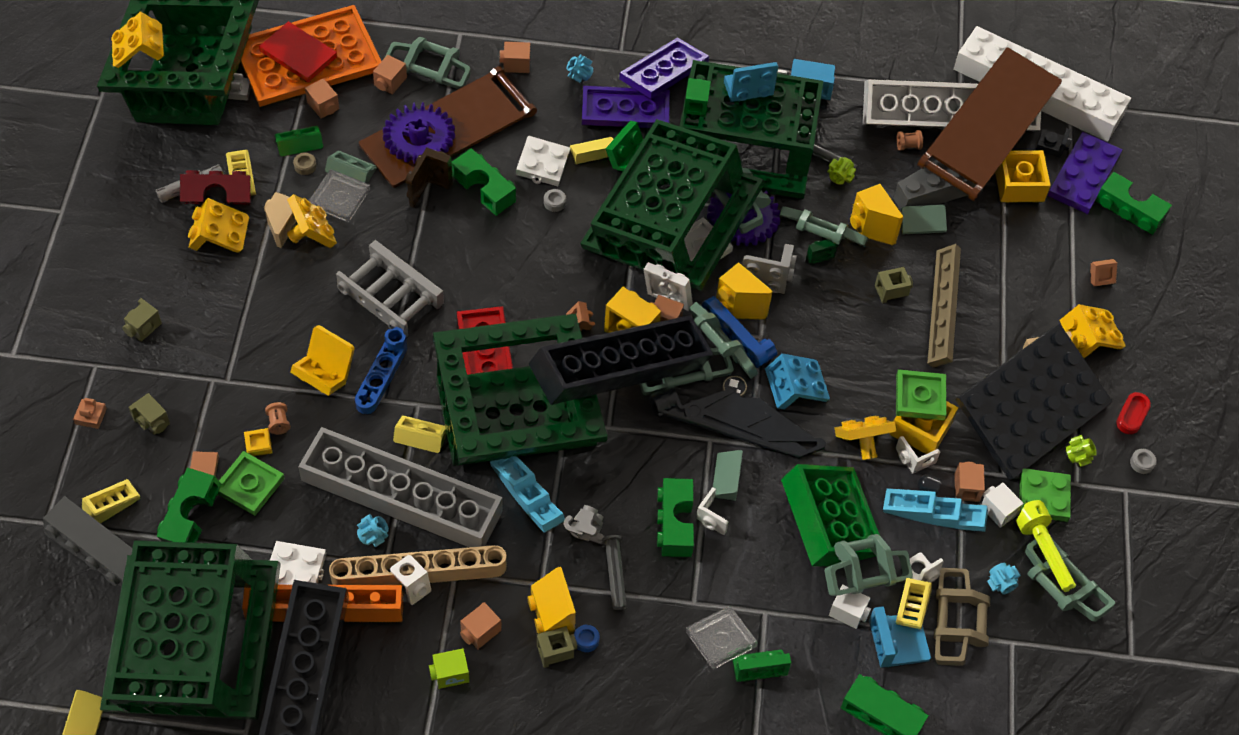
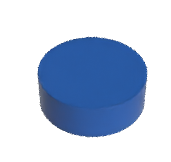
M582 625L575 630L574 636L578 650L591 652L597 648L600 635L595 627Z

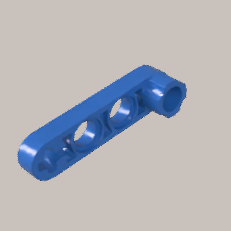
M712 296L702 302V307L707 312H712L718 318L722 326L721 330L731 341L738 340L743 345L748 358L756 368L777 356L778 352L770 339L767 340L765 338L758 342L716 297Z
M399 327L388 329L385 332V342L355 396L356 409L362 414H371L377 409L407 352L406 335L403 329ZM384 360H390L393 365L389 368H383L380 366V363ZM373 379H380L383 381V384L379 387H373L370 385V382ZM368 392L371 393L370 402H367L365 405H363L362 401L365 402L369 397Z

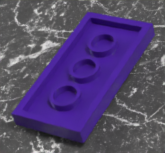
M677 37L621 71L619 80L652 99L690 75L693 60L709 62V56Z
M583 86L582 125L625 127L629 121H635L638 123L639 128H651L656 119L669 123L670 90H664L650 99L634 88Z
M1082 132L1047 196L1088 214L1123 149Z

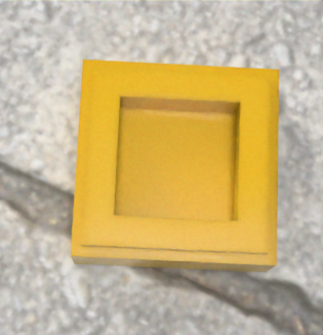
M268 428L244 432L248 454L258 456L272 453Z

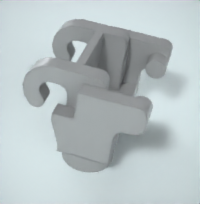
M584 505L583 509H580L574 518L577 522H573L571 526L570 522L573 520V517L569 515L565 518L564 527L574 537L584 541L603 544L602 539L604 536L600 534L603 516L598 514L597 509Z

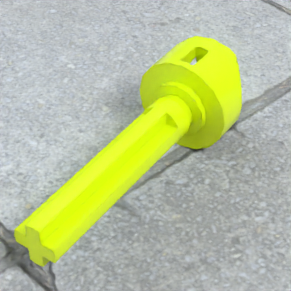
M1041 500L1025 503L1015 521L1022 534L1034 535L1061 589L1064 592H1068L1070 589L1075 588L1076 584L1046 528L1051 523L1052 518Z

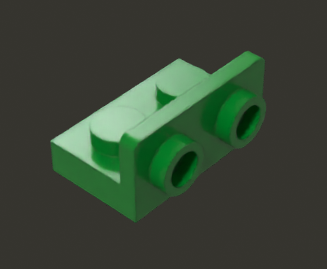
M629 121L605 148L613 169L624 171L644 140L637 122Z
M783 650L736 655L732 659L737 682L786 676L791 666L790 654H784Z

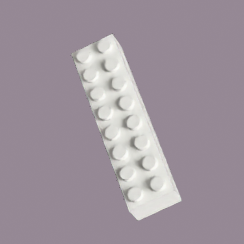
M976 26L958 52L953 70L980 82L1003 51L1009 47L1062 79L1061 85L1041 111L1106 142L1109 141L1123 118L1131 97Z
M866 80L864 84L863 125L945 128L978 84ZM1041 111L1026 131L1040 130Z

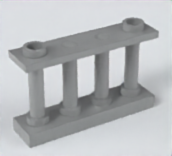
M374 240L369 245L370 259L349 278L340 271L336 273L337 287L344 295L348 294L386 323L389 329L399 327L403 329L404 334L408 337L407 322L427 304H431L436 309H439L444 304L443 290L378 241ZM375 266H381L387 271L366 290L356 284ZM392 279H398L403 283L383 303L373 297ZM414 291L420 296L400 316L390 310L409 292Z

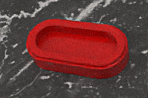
M1135 392L1128 396L1116 421L1117 427L1121 432L1135 434L1139 431L1151 406V402L1145 394Z

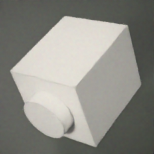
M1001 483L996 488L991 486L984 492V499L981 505H987L989 517L1001 528L1019 514L1024 503L1004 483Z
M842 584L840 590L847 589L848 587ZM848 593L836 596L829 616L857 629L860 621L866 622L871 608L867 606L870 597L862 593Z

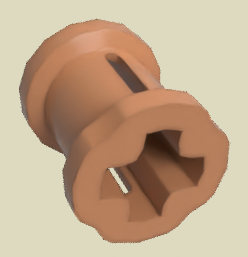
M916 130L915 133L897 132L896 140L899 151H903L906 148L922 149L923 136L921 130Z
M281 402L269 404L265 408L266 415L269 416L270 421L268 426L269 432L276 435L286 433L291 427L286 418L287 405Z

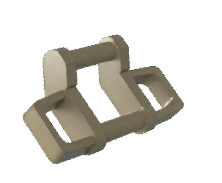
M941 568L939 589L936 590L938 614L937 628L934 629V639L936 640L935 660L938 665L963 666L966 662L968 644L976 647H987L989 645L987 609L990 606V596L970 589L969 571L967 569ZM945 577H963L966 589L944 588ZM948 602L970 603L977 607L976 631L972 629L947 628ZM941 641L963 642L961 655L958 657L941 656Z

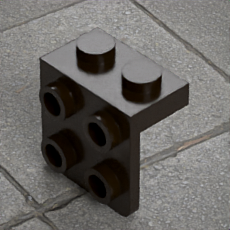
M426 147L423 154L417 157L415 168L407 174L405 180L408 188L407 198H409V206L415 207L428 183L448 190L453 184L451 156L442 151L438 152Z

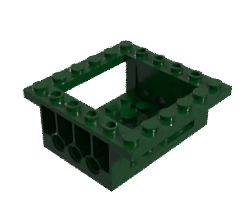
M130 0L119 30L127 24L130 18H134L139 12L148 16L150 10L153 11L156 20L162 24L164 56L158 61L154 59L150 71L128 70L132 58L120 68H116L113 66L111 48L97 84L99 92L121 93L136 122L219 125L231 90V82H234L235 79L234 73H237L252 29L251 22L259 0Z
M693 60L689 78L711 81L706 116L684 113L683 107L680 127L721 140L788 150L785 175L753 169L749 170L753 176L764 180L763 193L767 190L768 194L804 199L815 141L823 81L777 73L774 95L733 101L734 105H727L725 101H730L724 84V76L733 75L734 69L741 67ZM753 104L757 106V108L750 109L747 107V105ZM769 108H776L779 111L771 112L769 111Z
M656 119L590 223L591 227L580 244L583 249L644 270L648 262L654 265H661L673 273L685 275L690 279V287L702 291L762 190L764 180L743 173L736 144ZM665 184L670 185V187L665 190L659 189L660 186H663ZM714 189L732 194L693 261H690L684 239ZM659 202L656 207H648L650 203Z
M576 313L433 333L437 355L436 385L453 466L507 459L512 456L520 457L588 447L607 441V432L597 394L550 405L530 366L469 375L466 373L463 352L556 340L558 344L581 339L582 335ZM536 405H543L547 410L537 412L534 407ZM514 408H518L522 410L523 413L519 416H515L511 414L510 411ZM489 412H496L498 413L499 417L496 419H490L486 416V414Z
M134 541L132 554L127 555L100 710L111 713L258 720L281 563L271 560H252L237 544ZM234 587L251 588L235 690L220 680ZM180 589L184 590L183 599L179 602H173L172 596L174 592ZM173 616H179V625L169 629V619ZM174 642L176 645L175 651L171 655H164L165 645Z

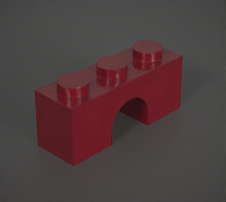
M187 170L186 174H180L181 204H203L205 202V195L210 188L221 187L227 193L228 205H251V176L246 175L245 171H232V175H223V171H209V174H200V171Z

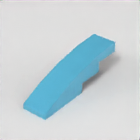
M517 456L490 461V465L506 488L544 533L564 522V514L551 502L549 493L537 483L535 474Z
M887 488L883 512L937 526L985 532L988 507L987 505L962 504V499L937 497L936 492Z

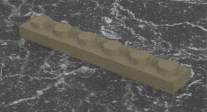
M957 244L939 249L936 253L927 362L932 368L953 362L961 248Z

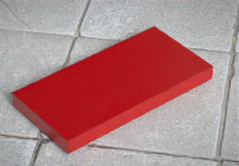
M503 306L457 311L459 329L506 323ZM510 346L462 353L467 375L513 368Z

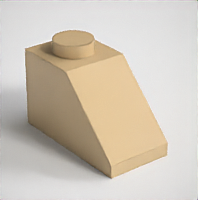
M275 192L273 197L267 200L264 211L266 212L267 222L276 245L282 248L288 238L287 231L295 227L297 221L287 201L289 197Z

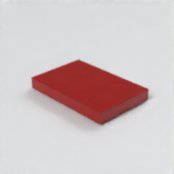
M289 21L259 46L260 52L308 83L337 58L336 51Z

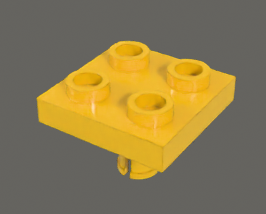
M295 194L287 199L298 223L291 230L287 231V236L292 242L298 243L304 236H307L329 248L337 244L333 235L334 230L326 220L327 214L322 207L315 206L306 198L302 199Z
M879 416L864 418L865 422H856V420L841 422L842 426L834 427L836 437L846 440L859 439L862 460L871 459V457L877 458L874 436L896 432L895 422L886 420V417L879 418Z

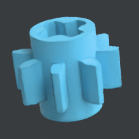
M581 54L579 57H572L567 64V70L570 72L568 77L579 83L581 80L587 81L593 73V67L590 66L592 61Z
M369 514L361 519V523L357 525L359 527L357 530L358 538L365 545L373 543L377 547L385 542L384 539L388 537V524L380 516L373 518Z
M1000 563L989 571L990 579L987 582L993 591L997 590L998 592L1001 591L1002 594H1007L1018 587L1017 578L1021 575L1015 566L1011 567L1010 565L1007 566L1006 563Z

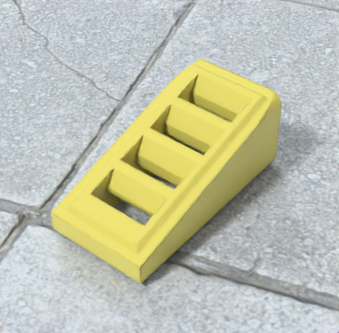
M248 150L226 153L229 175H232L234 170L245 171L246 175L251 176V195H256Z
M126 479L82 498V510L99 523H102L140 500V495L130 481ZM123 490L127 494V497L125 498L121 494V491ZM115 496L118 501H114L112 497Z
M906 578L896 619L897 625L922 629L932 592V583ZM910 593L923 595V598L912 596ZM908 600L920 602L921 605L908 603ZM906 608L915 609V610H920V611H919V613H917V612H912V611H907ZM904 615H906V616L916 617V618H918V620L915 621V620L905 619V618H903V617H904Z

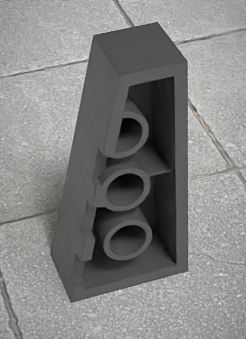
M933 161V163L974 188L976 184L941 162ZM924 168L898 182L893 199L901 210V207L938 205L967 196V194Z
M64 496L43 518L44 534L83 560L91 569L105 575L104 577L109 583L122 587L127 555L132 554V548Z

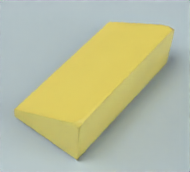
M608 137L570 145L575 163L580 164L608 158L605 148L612 142L613 138Z
M402 416L395 426L393 441L439 453L447 434L443 425Z
M76 690L62 735H96L103 713L100 710L102 697L82 690Z

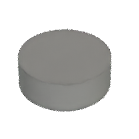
M558 189L547 191L544 195L545 208L552 212L564 209L566 206L565 193Z
M1138 449L1133 453L1130 464L1136 472L1147 474L1155 467L1156 457L1147 449Z

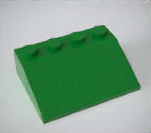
M797 464L781 479L812 566H831L841 562L835 554L834 545L837 542L846 541L848 543L867 539L870 535L879 534L854 467ZM870 548L855 551L859 560L876 557Z

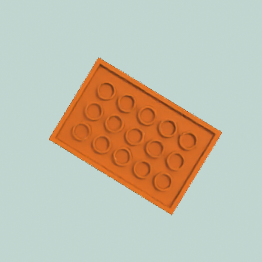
M355 5L292 22V24L337 52V58L309 83L259 50V46L283 25L250 34L240 61L259 107L305 94V87L321 79H324L329 86L373 74L375 68L382 62Z

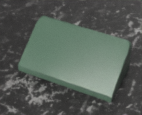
M337 151L327 158L325 168L327 173L361 187L368 183L377 170L376 165L341 151Z
M945 205L901 207L900 212L903 215L901 224L902 234L947 232Z
M742 450L717 453L713 488L716 489L715 498L736 501Z

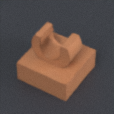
M1114 259L1092 262L1090 268L1091 283L1094 286L1116 283L1117 262Z
M578 301L566 313V315L576 313L580 331L583 329L590 330L595 325V322L589 321L593 316V312L587 310V304Z
M89 398L81 399L73 419L74 423L99 429L107 410L105 403L96 402V400Z

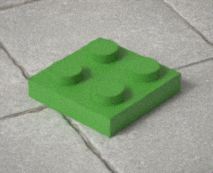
M898 370L896 374V416L945 421L946 374Z
M243 451L219 480L222 485L218 495L256 516L283 482L285 476L282 472Z
M1023 468L1022 473H1020L1019 499L1024 504L1019 515L1025 503L1041 500L1045 504L1052 520L1068 522L1071 507V475Z

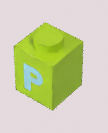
M464 648L432 655L433 664L429 665L431 680H437L438 689L469 683V671Z

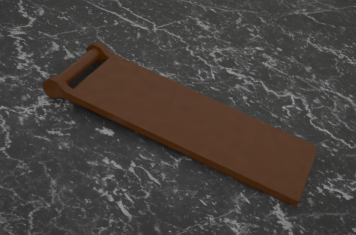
M1007 47L931 147L921 157L917 166L931 171L969 195V199L975 201L982 189L1061 85L1062 79ZM931 157L973 182L976 186L974 188L931 162Z
M500 66L493 68L487 75L431 103L433 104L434 112L438 107L441 108L442 113L447 112L448 118H452L455 126V139L453 140V145L448 147L449 151L446 153L451 157L524 118H530L537 113L535 105L530 104L506 77L505 71ZM492 80H498L523 110L519 112ZM430 104L425 107V110L429 109ZM428 126L429 132L435 134V131ZM383 129L359 141L361 149L373 164L377 166V169L393 188L405 183L407 174L413 171L415 164H413V160L407 163L404 161V158L397 159L396 155L390 154V149L385 147V142L383 141ZM403 135L406 142L412 144L410 138Z

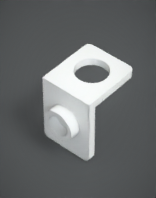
M904 436L899 437L896 445L901 462L908 466L912 474L935 464L940 454V451L936 449L918 458Z
M712 487L699 505L696 519L701 521L706 528L716 530L725 535L728 521L708 510L714 501L716 489Z
M922 553L914 555L910 558V564L920 562L925 568L921 571V574H917L912 570L913 577L911 579L933 582L940 576V569L944 562L943 559L940 558L930 564Z
M407 555L390 568L391 573L405 586L408 601L411 605L431 592L428 572L411 555ZM405 565H411L415 568L414 572L408 576L402 575L400 569Z

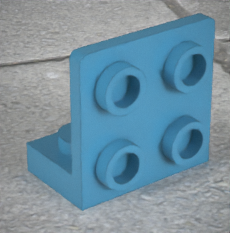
M794 59L791 76L822 80L821 99H831L835 79V66Z
M777 62L736 68L733 75L724 76V84L730 101H743L774 95L778 72Z
M782 353L765 368L777 409L785 410L799 397L824 402L830 399L817 360Z
M884 607L873 608L869 623L880 668L930 661L931 655L923 625L922 629L897 625V615L886 616ZM906 615L903 617L905 619L918 620L916 617Z

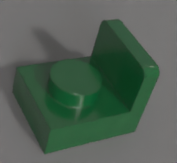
M822 237L821 241L810 244L806 256L809 265L834 258L838 244Z

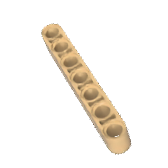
M494 545L340 558L331 563L329 572L332 585H403L388 570L407 555H411L428 572L430 583L493 578L505 573L507 555L502 547ZM493 559H498L501 562L493 564L490 561ZM468 561L475 562L472 566H467L464 563ZM444 563L450 565V566L447 567V568H441V567H439V565L444 564ZM405 565L400 569V573L408 576L415 569L411 565ZM365 570L373 571L371 574L368 575L362 574V572H364ZM341 572L347 573V575L343 577L336 576L338 573Z

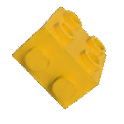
M139 12L134 18H130L127 24L120 30H116L112 35L113 66L116 68H120L139 51L157 61L164 56L162 24L142 12Z
M207 198L200 207L197 206L192 215L194 225L191 226L188 233V238H190L188 248L197 251L205 241H209L236 253L241 252L249 221V216L246 213L210 198Z
M1078 304L1059 320L1064 330L1071 332V340L1083 358L1087 357L1099 346L1123 349L1125 347L1123 335L1117 329L1113 321V315L1106 309Z
M317 325L312 331L307 356L293 364L290 373L329 396L346 385L355 348L349 342Z

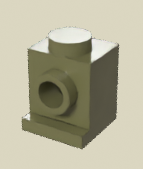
M904 267L878 272L875 287L882 304L887 303V300L909 296L910 290L913 288V281L911 276L907 275Z
M140 298L138 300L139 306L132 309L124 318L125 325L122 329L129 337L132 338L134 336L142 342L162 322L158 310Z
M149 393L128 407L132 419L138 422L144 430L149 429L154 435L163 432L170 424L167 412Z
M567 626L537 634V648L543 667L546 668L549 667V664L574 658L577 642L574 634L569 635Z

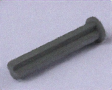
M609 535L602 539V543L606 545L612 607L614 610H624L627 605L620 551L622 537L619 535Z

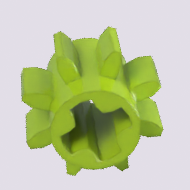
M840 157L838 161L833 159L829 164L830 168L827 172L834 183L844 184L845 181L850 183L854 178L856 169L850 159Z
M1082 435L1071 438V441H1069L1070 445L1066 447L1070 461L1072 463L1079 462L1080 467L1091 464L1092 456L1097 455L1093 441L1090 438L1084 440Z

